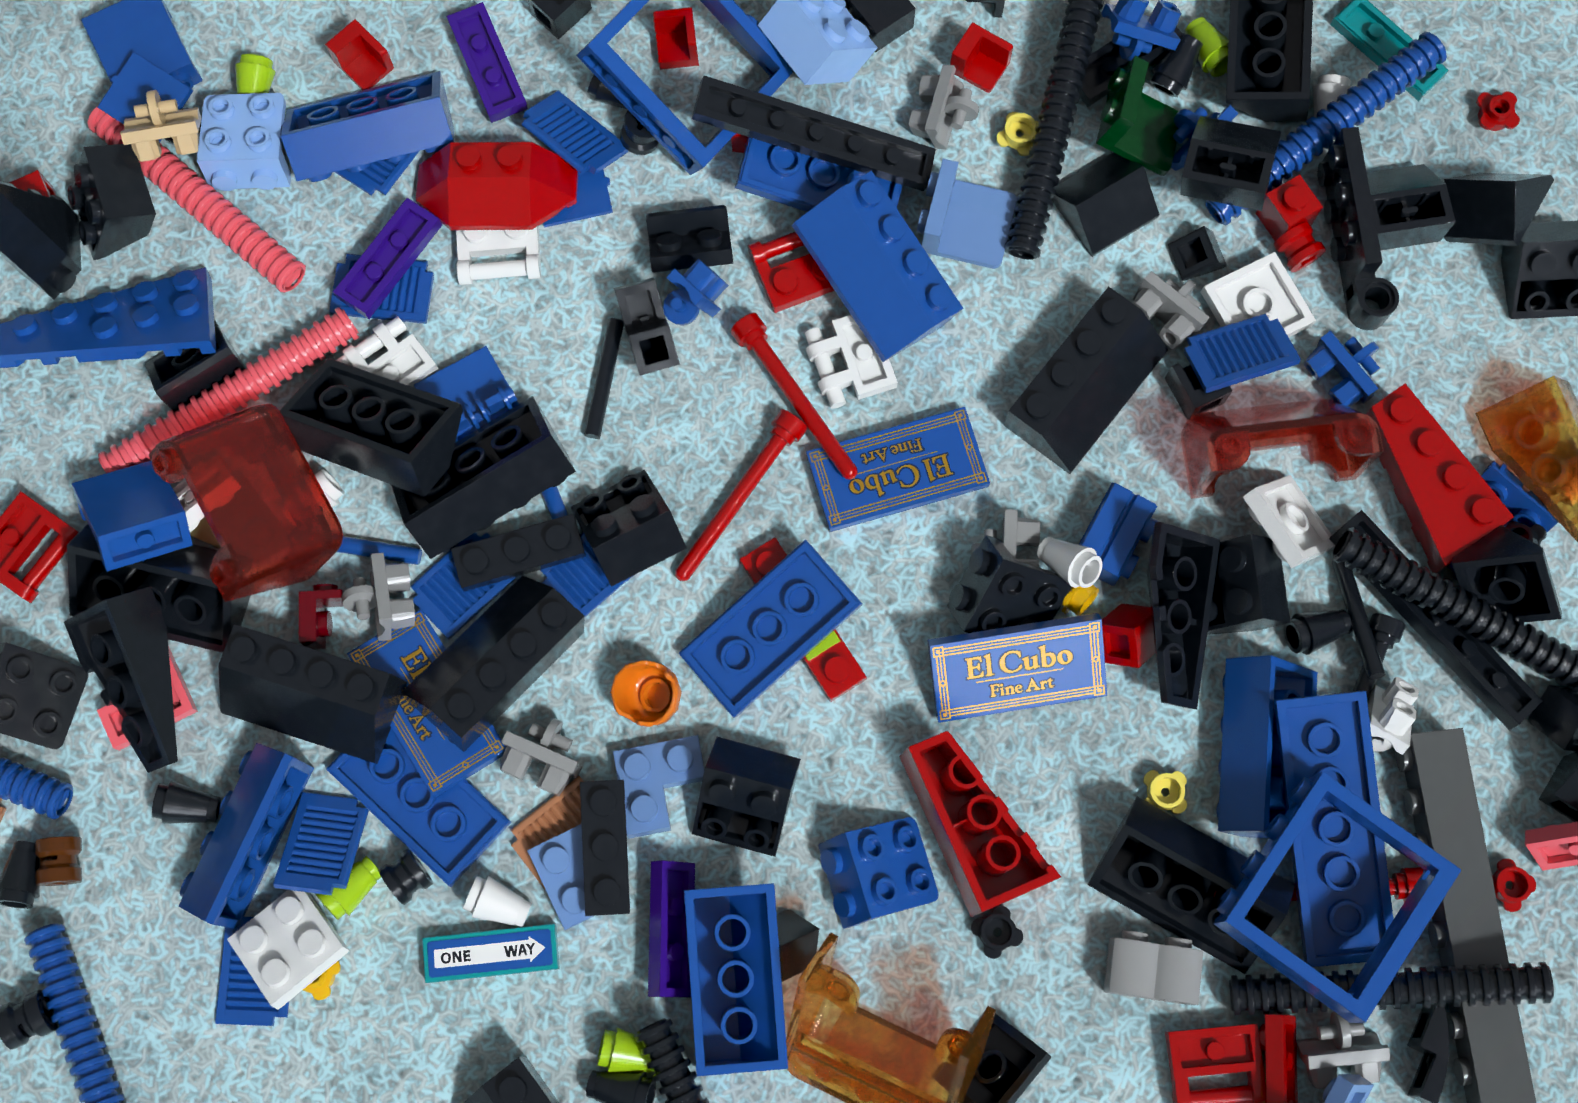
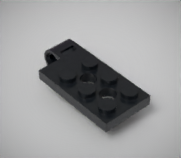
M1359 127L1342 128L1333 144L1329 146L1323 161L1319 163L1317 177L1319 185L1325 187L1327 200L1324 203V218L1327 224H1332L1334 237L1331 240L1330 252L1333 262H1338L1348 318L1353 325L1362 330H1375L1381 327L1397 308L1399 293L1390 281L1376 278L1375 272L1383 263ZM1365 299L1374 300L1379 305L1380 310L1370 308L1366 304Z

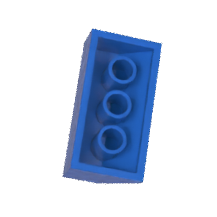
M438 71L286 109L280 137L296 181L308 179L310 182H318L329 178L333 172L345 169L348 172H358L368 168L373 162L385 159L390 163L398 162L409 157V153L425 150L427 153L438 152L449 143L454 142V126L441 72Z
M872 171L842 186L791 225L882 362L940 329L964 309Z
M1272 655L1226 658L1225 674L1222 680L1224 710L1220 722L1222 752L1218 765L1220 795L1216 808L1218 831L1240 837L1269 839L1264 834L1271 821L1279 813L1286 814L1273 700L1317 695L1318 672Z
M256 743L253 751L249 750L244 755L238 772L241 776L234 791L230 790L222 800L219 814L222 816L215 831H210L201 844L200 855H202V858L195 872H190L181 886L180 896H182L178 907L212 925L237 929L242 917L245 916L314 767L293 756Z
M774 883L684 890L697 1076L788 1069Z

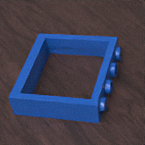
M630 0L576 56L689 175H692L704 168L736 133L720 129L704 146L607 44L649 1ZM700 0L770 76L756 92L771 96L794 71L759 28V22L751 15L745 14L734 0Z
M1321 772L1309 777V779L1303 777L1297 788L1292 789L1289 795V799L1293 801L1292 805L1285 815L1279 813L1267 827L1264 834L1269 838L1261 852L1254 850L1246 859L1240 869V872L1245 876L1236 890L1230 887L1221 897L1222 902L1216 909L1220 914L1213 924L1349 1023H1366L1458 877L1461 869L1332 777ZM1322 798L1424 869L1423 874L1348 992L1245 919V916Z

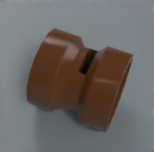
M49 837L35 841V854L40 858V868L35 872L37 886H60L82 882V868L77 864V855L82 851L81 837Z

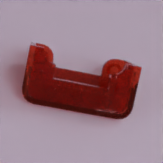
M1317 399L1199 413L1188 419L1181 431V443L1191 499L1213 496L1217 479L1222 475L1241 468L1247 462L1250 451L1307 445L1311 465L1321 463L1329 467L1334 472L1335 482L1356 480L1384 452L1377 423L1370 416L1332 399Z
M272 404L251 406L163 440L149 454L153 469L162 480L167 483H176L185 478L221 548L213 557L212 564L210 565V577L212 582L218 587L225 602L307 581L339 550L342 544L343 532L341 524L281 412Z

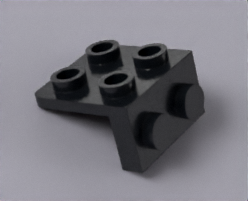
M985 535L979 548L972 553L969 566L961 581L952 589L947 607L962 630L967 633L1053 620L1071 586L1057 573L1015 560L1000 539Z
M7 642L0 643V733L50 749L62 747L85 688L88 673L85 672L83 667Z

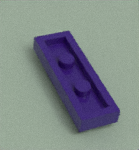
M481 2L446 16L491 123L528 109L524 95L484 3Z
M406 198L335 288L333 293L336 298L367 319H370L441 228L442 223L440 219Z
M665 860L651 861L648 997L691 998L684 890L695 889V863Z

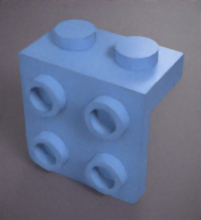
M943 159L939 173L931 172L926 196L933 197L930 210L922 208L916 233L924 234L922 247L928 254L992 269L1000 267L1017 203L1016 195L1012 192L956 180L959 162Z

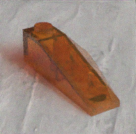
M1552 376L1475 414L1494 454L1510 467L1525 487L1541 500L1555 519L1578 542V400L1568 381Z

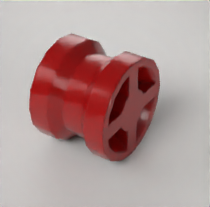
M1303 222L1291 228L1273 244L1277 252L1283 253L1288 259L1286 265L1291 273L1310 265L1326 251L1323 243L1315 241L1313 238V229L1308 222Z

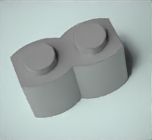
M1122 930L1121 938L1109 939L1104 993L1185 1005H1199L1203 950L1192 949V940L1165 937V945L1148 942V934Z

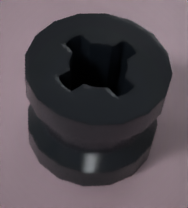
M627 110L620 132V140L623 146L629 152L636 155L652 153L657 148L659 142L644 126L637 128L638 125L642 124Z
M409 849L400 854L399 861L393 865L386 864L378 870L389 890L403 905L412 900V894L418 889H427L433 884L426 869Z

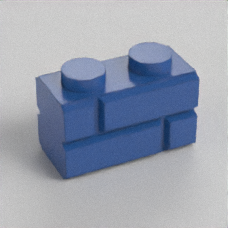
M1111 483L1078 544L1093 548L1103 564L1098 579L1111 586L1116 584L1120 576L1128 580L1140 558L1133 554L1139 540L1147 544L1153 534L1155 522H1159L1152 518L1157 508L1155 503L1140 495L1133 494L1132 491L1117 483Z

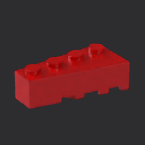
M1406 383L1373 405L1361 420L1383 468L1387 470L1395 487L1393 490L1400 504H1403L1412 524L1411 529L1417 542H1420L1432 573L1441 571L1452 563L1454 556L1500 525L1504 526L1514 518L1512 513Z
M949 731L909 746L899 756L970 917L1061 878L1053 865H1049L1036 849L1037 845L1027 832L1024 833L1008 813L1009 809L999 796L996 797L982 779L983 775Z

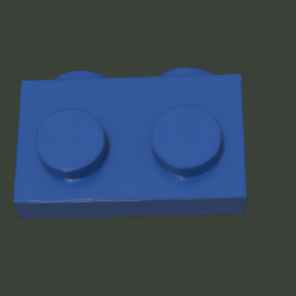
M912 817L844 832L818 844L821 854V866L827 874L833 894L834 909L840 918L843 929L854 927L885 915L929 904L938 899V889L917 822Z

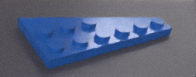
M206 267L193 271L184 270L175 276L153 282L144 281L135 287L113 293L104 292L88 300L73 304L64 303L51 310L33 315L24 314L14 320L0 323V368L18 367L25 360L40 359L43 365L58 364L60 357L76 356L79 363L140 359L148 351L163 350L166 357L181 356L182 349L199 348L202 354L216 353L212 279Z

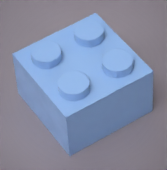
M777 0L758 24L759 28L804 85L849 82L878 48L870 39L867 27L854 19L845 8V0Z

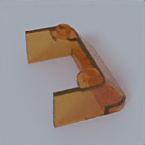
M830 932L798 980L786 1037L787 1070L797 1079L846 1103H962L983 1056L996 1009L987 1006L973 1033L960 1028H949L942 1033L938 1043L935 1044L858 1007L860 1000L858 985L848 974L832 968L838 936Z

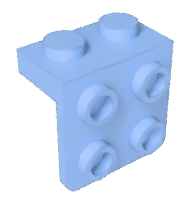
M281 93L209 95L204 99L197 163L207 184L214 187L215 190L231 191L249 188L270 190L273 188L290 187L291 172L282 152V140L280 137L286 109V101Z

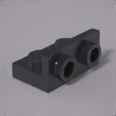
M725 205L655 212L646 215L652 273L672 271L674 268L676 270L689 269L698 259L708 267L733 264L728 213Z

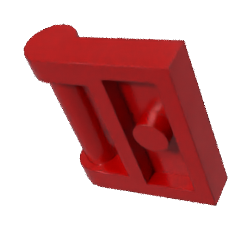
M796 232L763 244L757 241L747 245L750 257L774 313L835 291L811 254L770 268L767 259L804 246Z
M21 491L0 516V583L29 603H32L39 595V592L36 590L65 555L67 544L79 532ZM52 528L59 534L21 581L14 576L15 573Z
M1258 1024L1165 1032L1173 1103H1266V1080ZM1247 1072V1085L1189 1090L1188 1077Z

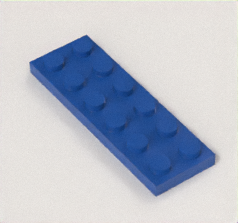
M1360 690L1273 700L1286 812L1293 803L1289 799L1292 789L1297 788L1303 777L1309 779V777L1321 772L1326 773L1381 812L1366 691ZM1322 798L1291 846L1304 962L1311 967L1367 962L1393 921L1385 844L1382 839Z

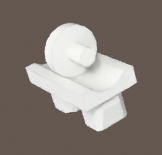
M1395 677L1386 690L1375 685L1370 695L1368 711L1373 751L1383 752L1394 747L1396 752L1403 755L1410 746L1412 723L1416 720L1417 711L1412 704L1418 698L1419 689L1399 677Z

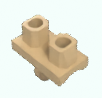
M150 90L146 94L147 104L134 105L136 117L124 119V130L120 132L123 144H131L140 162L155 160L161 157L162 150L158 139L172 137L177 154L185 155L198 152L199 128L202 119L198 107L178 110L176 99L161 101L158 91Z

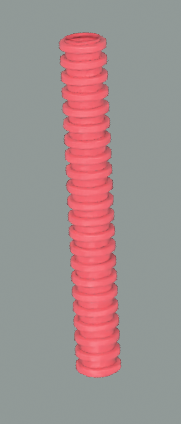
M98 106L94 108L87 121L88 128L93 133H96L101 140H104L107 145L123 144L120 132L124 130V124L99 109ZM159 143L162 150L161 157L155 160L139 161L143 175L146 178H149L162 192L167 193L181 208H185L187 213L194 216L199 223H203L208 231H212L215 237L221 239L226 246H230L231 250L235 254H239L241 259L248 262L253 269H258V273L262 277H267L268 282L276 285L280 292H288L302 281L306 271L304 263L297 261L292 253H288L285 247L279 245L274 238H270L266 231L260 230L259 225L251 222V219L247 215H243L239 208L233 207L229 200L224 199L220 192H216L214 187L207 184L202 177H198L194 170L189 169L176 155L171 154L168 148L163 147ZM296 279H298V281H297L293 286H291V284H292Z
M340 307L334 309L336 314L331 317L329 314L323 316L325 319L323 322L314 321L312 323L313 328L309 330L306 327L301 329L303 334L298 337L293 334L290 336L291 341L287 344L284 341L280 342V348L277 350L270 348L268 350L269 355L265 357L263 355L257 356L258 361L254 364L250 361L245 364L247 368L242 371L240 368L234 370L236 375L231 378L229 375L223 377L224 382L220 385L218 382L213 383V389L210 391L203 389L200 391L202 396L198 398L195 396L190 397V403L187 405L180 403L178 405L179 410L175 412L173 410L167 411L166 418L157 417L155 419L156 424L151 425L148 423L144 425L145 430L143 432L136 430L132 433L133 438L130 440L125 437L121 439L122 444L120 446L113 444L110 446V452H100L98 460L106 473L155 459L159 461L158 456L163 455L166 457L170 455L169 450L171 448L178 450L181 448L180 443L183 441L186 443L191 442V436L194 434L198 436L204 434L202 429L206 427L209 429L214 428L215 421H225V415L228 413L235 415L237 413L236 408L240 406L242 408L248 407L247 402L252 399L256 402L260 399L259 394H269L271 392L269 388L275 385L276 388L282 386L280 381L285 378L287 381L292 380L293 373H303V367L306 365L311 368L315 365L313 361L319 358L323 361L326 359L324 354L329 351L332 354L336 353L337 346H347V340L350 338L357 340L359 332L344 309L341 310Z

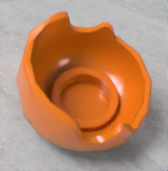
M640 660L625 664L614 676L610 693L614 709L619 715L637 725L651 727L668 722L677 712L682 690L676 675L668 667L658 662Z

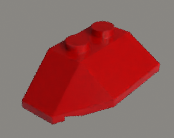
M451 142L419 165L416 202L419 206L438 217L441 223L450 230H532L557 215L565 207L569 208L577 203L578 171L556 153L533 142Z

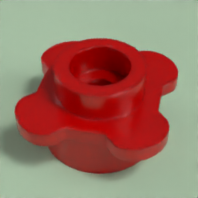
M1509 91L1504 92L1502 95H1491L1488 92L1481 93L1476 100L1477 105L1480 107L1478 111L1480 126L1491 131H1499L1505 127L1507 129H1514L1520 122L1519 116L1515 113V104L1517 102L1515 94ZM1495 108H1499L1501 113L1495 111Z
M1502 859L1498 861L1497 870L1492 875L1496 898L1502 902L1504 910L1516 912L1522 907L1521 901L1527 899L1535 891L1536 881L1525 870L1516 867L1513 860ZM1507 881L1513 884L1511 890L1506 888Z

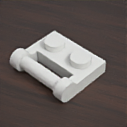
M539 226L532 230H456L457 276L459 285H471L473 280L528 276L529 280L541 279ZM526 253V259L472 264V257Z

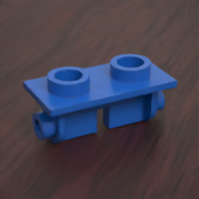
M1493 461L1482 472L1481 477L1514 516L1510 522L1516 521L1528 527L1539 524L1545 528L1546 533L1559 522L1558 519L1560 518L1554 512L1556 507L1549 505L1532 489L1526 493L1522 489L1525 483L1506 468L1507 465L1504 463L1499 465Z

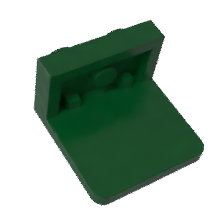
M1134 56L1124 69L1117 68L1109 81V92L1100 116L1101 124L1096 144L1130 161H1135L1158 175L1164 176L1170 171L1177 144L1173 135L1179 129L1174 123V117L1179 111L1142 93L1149 62Z

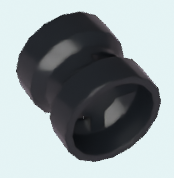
M42 990L26 995L23 1002L18 1004L7 1003L0 1006V1038L9 1049H16L27 1044L29 1038L34 1035L45 1036L55 1032L58 1028V1023H52L51 1020L54 1011L48 1010L46 1006L50 999L49 997H43Z

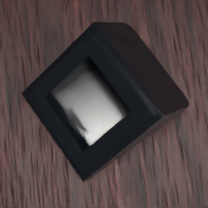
M1205 226L1168 244L1183 281L1227 267L1213 231Z

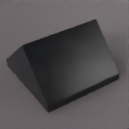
M1114 152L1054 187L1056 195L1051 199L1091 257L1157 219L1160 215L1144 166Z
M1476 173L1444 179L1456 223L1447 232L1444 239L1448 242L1518 246L1553 184L1554 178L1552 175Z
M216 320L214 321L216 353L202 354L199 348L182 349L181 356L166 357L163 352L145 363L154 391L174 412L179 410L178 405L180 403L185 405L190 403V397L195 396L198 398L202 396L200 391L203 389L208 391L213 389V383L218 382L219 385L223 383V377L229 375L230 378L236 375L234 370L238 368L241 371L246 369Z
M1500 525L1453 557L1452 566L1458 584L1465 589V593H1475L1477 600L1484 598L1489 602V606L1496 605L1501 609V612L1507 611L1512 614V618L1518 617L1524 622L1562 619V611L1543 547Z
M990 1010L934 1080L960 1103H1015L1051 1059V1056Z

